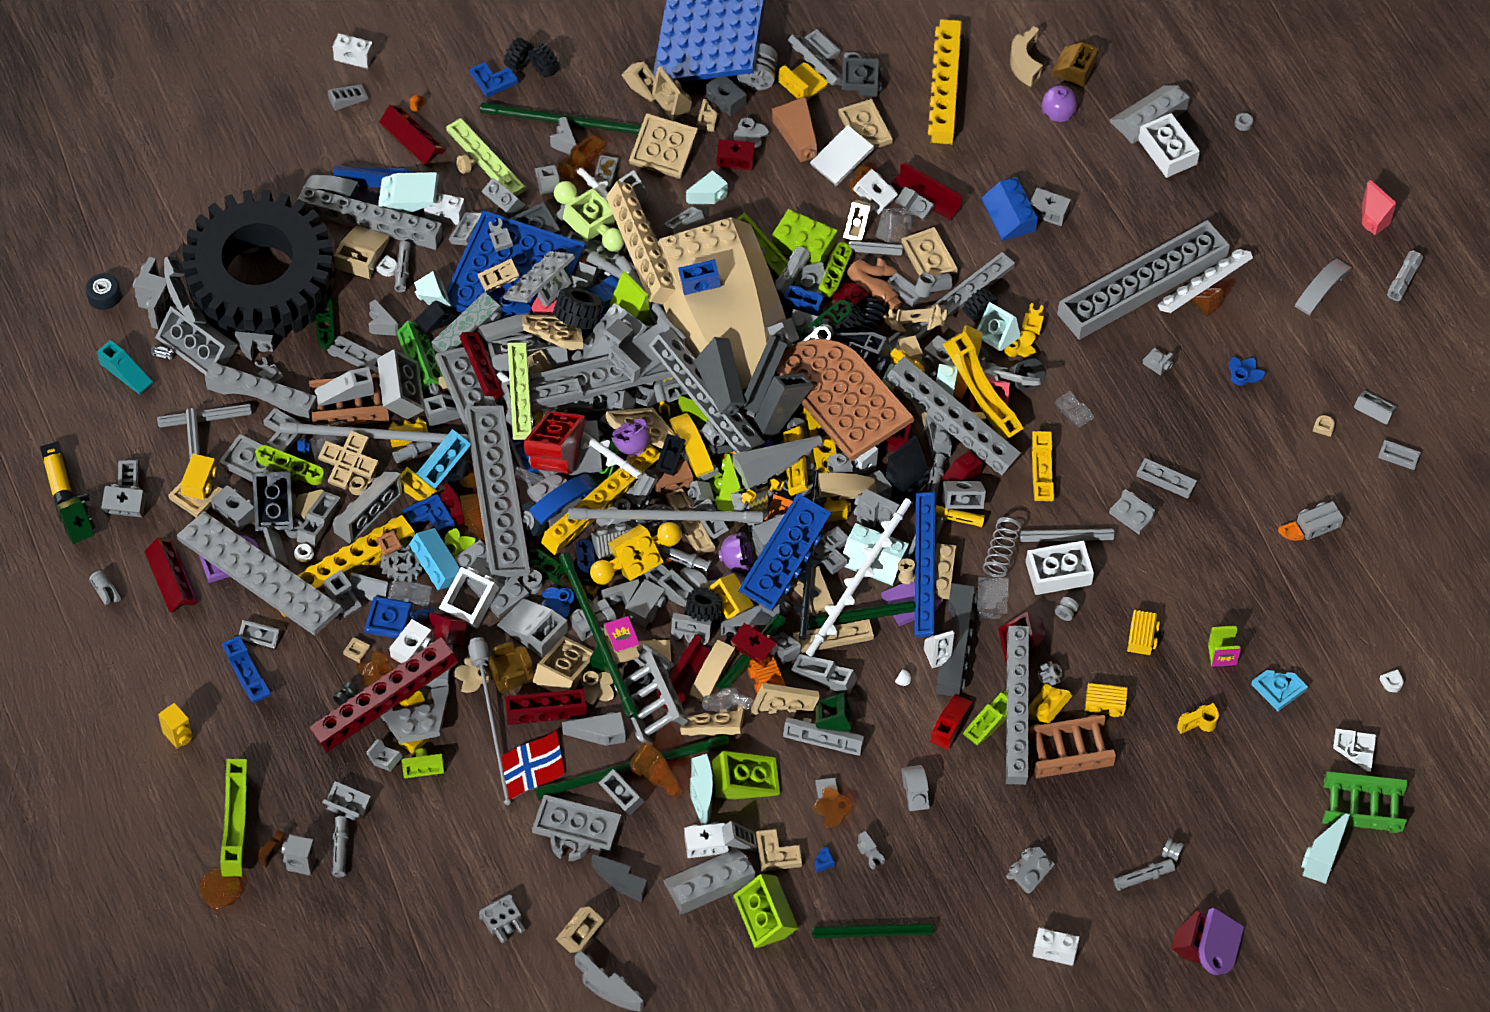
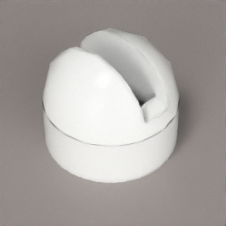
M902 669L895 683L907 686L911 682V674Z

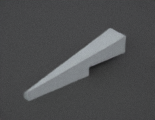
M819 435L732 454L733 466L742 477V483L746 489L754 492L755 487L760 484H766L770 477L773 475L778 476L796 464L801 456L804 454L809 455L811 450L818 445L822 446L823 441Z

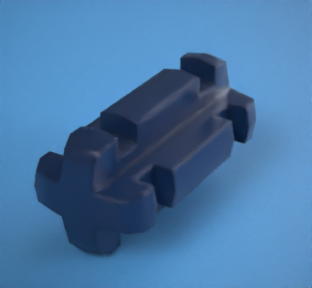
M433 608L417 609L416 612L410 611V618L414 621L428 619L429 613H434Z

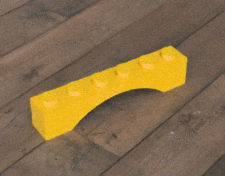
M964 331L944 342V348L994 431L1002 438L1008 439L1024 429L1015 413L1001 400L986 378L979 363L975 347L967 333Z

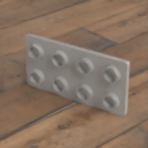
M554 251L546 253L544 258L539 263H536L527 274L523 275L518 283L508 289V292L503 296L504 299L527 303L537 294L542 305L548 306L558 297L561 289L567 288L571 284L564 268L575 256L569 253Z

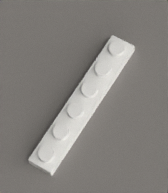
M1242 249L1235 250L1231 256L1220 260L1216 266L1208 268L1204 274L1193 278L1186 286L1179 287L1174 294L1164 297L1163 301L1157 304L1159 310L1168 313L1173 312L1253 258L1251 252Z

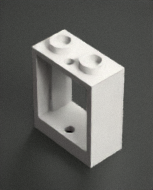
M461 567L439 609L478 629L499 587L494 583L495 580L487 575L483 578L473 568L468 567V569ZM466 577L487 586L472 615L452 606Z

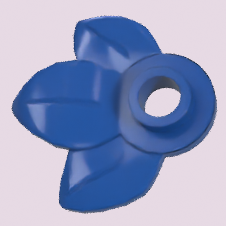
M502 296L499 305L503 312L526 314L532 310L529 305L533 302L534 297L529 302L523 303L505 300Z
M1232 357L1229 361L1228 367L1232 372L1231 381L1236 385L1242 386L1248 382H1259L1265 375L1264 371L1256 370L1255 358H1249L1241 362L1238 358Z
M550 587L541 593L545 598L541 603L542 606L554 610L565 619L569 616L571 612L570 605L575 599L571 589ZM567 594L566 599H561L563 595Z

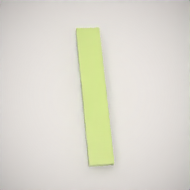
M462 118L447 126V131L476 160L478 165L491 178L497 180L514 196H518L526 191L523 183Z
M508 343L513 440H525L532 431L527 343Z

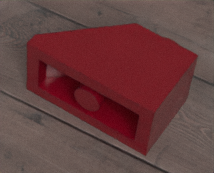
M840 283L831 298L836 302L839 300H845L848 303L853 302L863 310L868 299V293L856 283Z
M970 450L954 461L942 477L940 484L943 486V481H973L981 475L982 462Z
M429 613L436 640L442 638L447 645H453V647L455 644L463 645L467 622L447 614Z

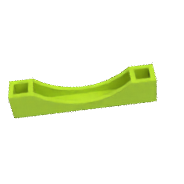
M227 759L225 820L220 862L222 876L243 875L248 786L247 759Z

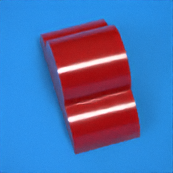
M548 410L524 440L525 454L530 456L531 467L538 470L572 474L578 460L579 443L585 426V415Z

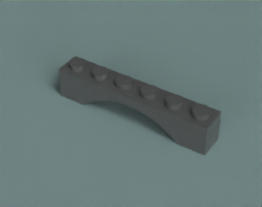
M951 583L948 611L957 625L959 640L953 654L939 667L936 694L954 696L956 694L959 696L960 690H964L965 678H962V673L967 672L968 662L964 661V658L969 656L970 650L967 639H971L973 628L969 627V622H974L975 611H971V608L976 606L977 594H974L975 586Z

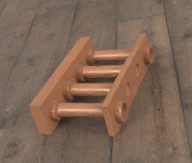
M371 374L374 388V406L363 407L361 397L355 399V408L344 409V402L342 401L336 403V410L325 411V405L318 406L317 402L318 411L312 412L313 425L348 426L389 422L388 409L383 407L381 401L379 374ZM335 378L309 381L311 394H315V389Z
M1091 715L1088 718L1044 725L1034 724L1028 727V740L1034 739L1040 760L1035 765L1034 772L1036 778L1114 766L1115 752L1114 750L1105 749L1100 728L1104 727L1105 715ZM1081 731H1093L1098 752L1086 753ZM1073 733L1078 755L1067 756L1061 734ZM1054 736L1059 755L1058 759H1047L1042 737Z

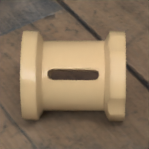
M908 558L900 560L898 562V569L900 571L898 575L899 581L903 584H911L915 581V573L913 572L915 563Z

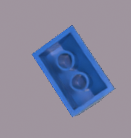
M1017 177L1000 181L981 198L1002 241L1036 231L1038 218Z

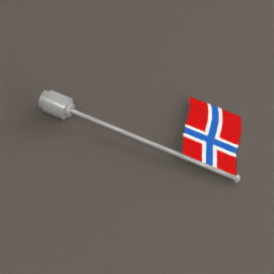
M477 637L469 641L470 661L472 666L480 668L505 796L504 804L510 805L514 798L529 790L554 782L561 778L565 772L556 730L542 739L521 745L501 756L484 667L487 666L488 659H490L488 644L484 638Z

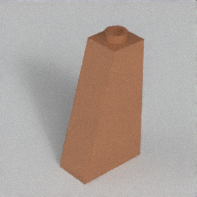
M805 97L773 108V123L799 161L804 162L817 157V144Z

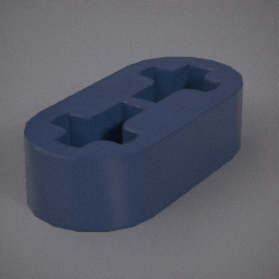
M588 539L578 540L575 547L576 568L582 574H589L591 566L595 563L593 544ZM582 547H585L586 553H583ZM583 560H586L588 566H585Z

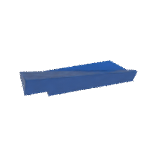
M335 165L333 168L334 176L357 181L359 187H381L382 178L396 173H412L409 169L352 168Z

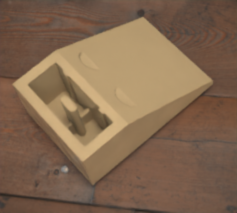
M356 225L340 242L334 254L335 269L370 279L391 235Z

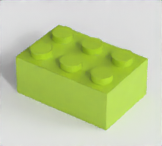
M788 209L773 232L771 242L781 253L788 256L792 255L796 247L806 248L810 252V258L806 264L810 265L820 262L824 264L837 243V230Z

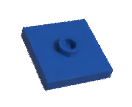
M374 596L364 632L397 639L407 626L412 603Z

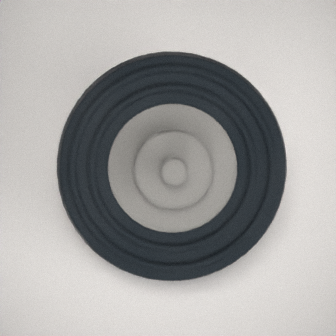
M533 502L520 506L524 536L526 537L539 536L546 527V522L541 525L529 512V509L536 504Z

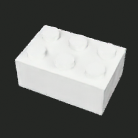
M1171 113L1140 126L1138 140L1166 178L1197 165L1200 151Z
M1084 541L1027 551L1026 565L1035 595L1092 585L1094 572Z

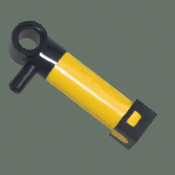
M59 441L40 446L56 507V505L75 497L72 495ZM89 494L76 496L81 501L87 502L90 500ZM56 508L58 518H59L60 522H62V520H61V518H60V515H59V513H58V510H57V508Z

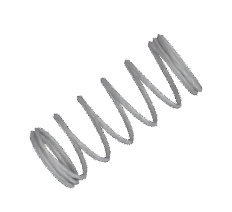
M1002 517L997 520L996 531L993 533L994 539L990 542L991 547L988 549V556L983 564L984 572L992 577L1001 578L1007 574L1008 570L1004 565L1009 564L1010 560L1006 556L1013 555L1012 550L1009 548H1013L1016 545L1011 539L1018 538L1017 533L1021 529L1020 523L1009 517ZM1012 522L1015 523L1019 527V529H1005L999 523ZM999 530H1002L1006 533H1015L1016 537H1007L1001 534ZM998 532L1003 537L995 538V533ZM996 539H1007L1013 542L1014 545L1006 546ZM995 540L1001 546H992V542ZM994 547H1002L1008 549L1009 551H1011V554L1006 555L999 553L994 549ZM993 549L998 554L990 555L989 552ZM991 556L1004 557L1008 560V563H1000ZM990 557L993 561L987 562V559ZM987 565V567H988L989 569H991L992 571H994V572L1004 573V574H1001V575H1000V574L991 573V572H989L988 570H986L985 566ZM989 565L999 566L1005 572L996 571L989 567Z

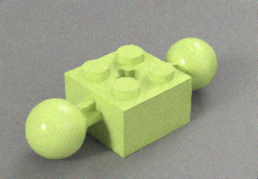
M562 181L556 185L554 189L555 199L561 204H566L563 219L586 242L601 234L603 246L607 250L618 251L623 248L625 242L620 230L610 228L614 226L615 218L609 203L593 188L577 197V189L569 181Z

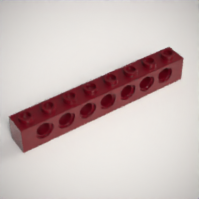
M439 638L422 651L414 654L406 662L382 676L378 681L366 687L362 692L350 698L340 707L332 710L331 713L321 720L316 721L309 728L327 753L455 666L458 661L444 640Z

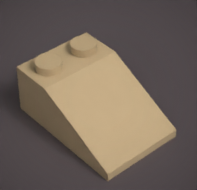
M661 66L658 67L652 95L673 121L690 111L692 100L688 94L684 93L677 80H674Z
M563 636L538 663L532 682L551 692L575 690L581 682V677L590 667V657L594 651Z

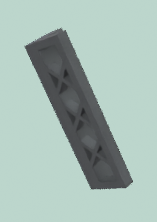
M770 335L743 396L745 404L741 408L755 414L758 412L787 346L786 343L775 339L776 337Z

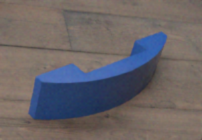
M588 474L577 476L549 492L529 509V512L542 525L555 517L559 510L581 496L585 498L598 485Z
M237 636L223 642L222 647L250 701L255 703L271 696L264 680L261 679L248 655L247 648L241 637Z

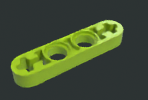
M840 242L834 248L818 289L820 293L826 297H831L837 290L852 253L851 247L847 243ZM834 261H838L841 266L836 265ZM829 273H833L836 278L831 277Z
M262 445L256 449V459L258 463L277 471L293 470L297 465H301L304 468L302 471L296 472L297 479L312 485H319L324 481V471L320 466L267 445ZM283 458L287 460L283 465L276 463L278 459Z

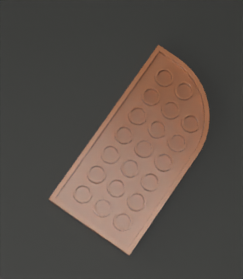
M813 339L795 343L794 346L785 349L775 373L778 376L804 373L811 381L813 387L801 404L850 461L855 460L914 422V418L867 363L850 347L832 340Z

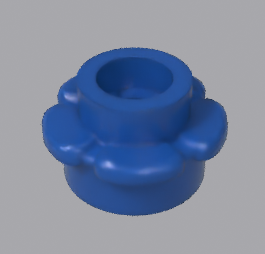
M305 438L297 440V454L304 457L305 453H309V442H305Z

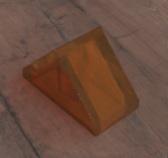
M1207 288L1190 301L1206 316H1209L1221 307L1224 291L1219 288Z

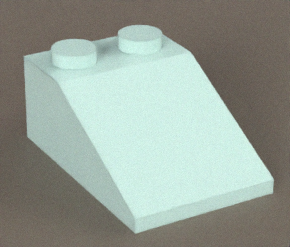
M396 173L382 178L378 206L408 214L434 205L439 174Z
M1344 814L1314 840L1312 848H1307L1301 866L1305 868L1303 876L1326 884L1349 818L1348 814Z

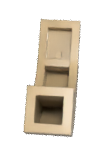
M1035 26L1030 31H1026L1023 36L1020 34L1015 36L1010 56V64L1014 74L1019 80L1030 87L1041 77L1043 67L1042 64L1033 60L1027 53L1038 41L1040 29Z

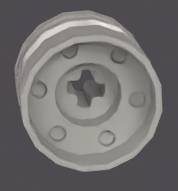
M759 43L754 73L737 75L738 81L744 87L753 90H764L771 87L774 83L778 60L776 50L771 46Z

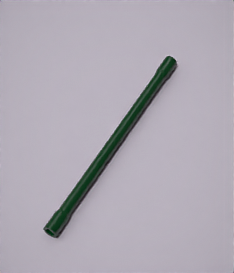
M483 102L480 105V113L490 115H504L559 123V118L566 117L569 125L639 134L642 125L505 107Z
M568 552L562 553L559 556V560L569 578L608 668L625 713L629 719L635 718L639 714L633 699L630 697L577 575L572 558Z
M723 734L702 742L569 780L535 788L536 796L539 800L544 795L553 796L563 791L601 781L613 769L620 775L703 751L728 746L729 739L727 734Z

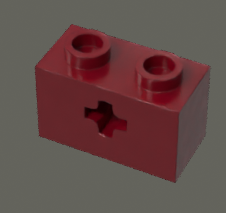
M719 139L716 167L752 170L755 142Z
M745 622L731 640V644L736 650L764 668L778 651L776 640L768 634L766 636L763 635L758 627L753 624L749 626Z

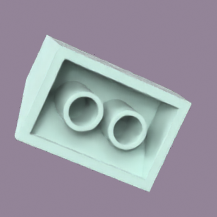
M855 523L842 554L847 559V565L844 567L858 572L866 560L862 550L864 548H873L883 533ZM889 537L893 545L882 548L870 567L875 573L871 578L893 586L900 572L898 562L906 559L909 544Z

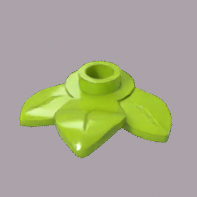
M457 528L450 530L445 535L444 544L447 549L452 550L453 553L451 555L453 558L475 543V538L468 536L460 537Z

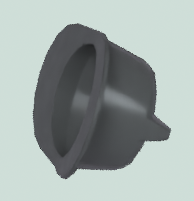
M1035 358L1021 361L1009 370V373L1040 378L1041 384L1044 382L1045 369L1043 364ZM1005 379L1010 382L1012 387L1022 391H1028L1041 386L1022 385V383Z

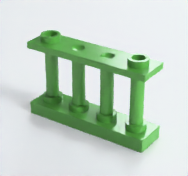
M1326 772L1323 788L1331 790L1330 811H1325L1322 823L1332 826L1344 814H1348L1349 818L1346 826L1388 830L1392 833L1403 832L1406 819H1399V796H1404L1407 780ZM1339 790H1349L1351 792L1350 813L1338 812ZM1359 792L1371 794L1370 815L1358 814ZM1379 794L1391 796L1390 818L1378 816Z

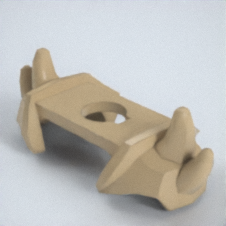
M936 304V308L932 306V308L908 311L899 309L897 314L892 309H889V317L884 315V320L890 326L891 331L897 330L905 333L906 330L902 326L903 324L925 321L928 322L927 330H930L938 325L944 326L948 311L945 309L942 312L939 304ZM914 314H921L917 318H911Z

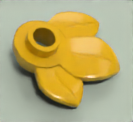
M1031 331L1020 332L1021 337L1003 349L1005 354L1010 357L1017 355L1030 357L1034 355L1036 350L1031 345L1035 341L1036 334Z

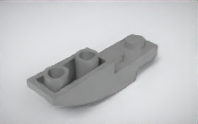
M582 951L575 955V965L584 973L583 984L591 991L619 1007L639 1012L643 1010L644 999L642 995L636 990L633 991L624 977H619L614 973L609 978L608 973L603 968L599 969L595 965V961L590 955H585Z

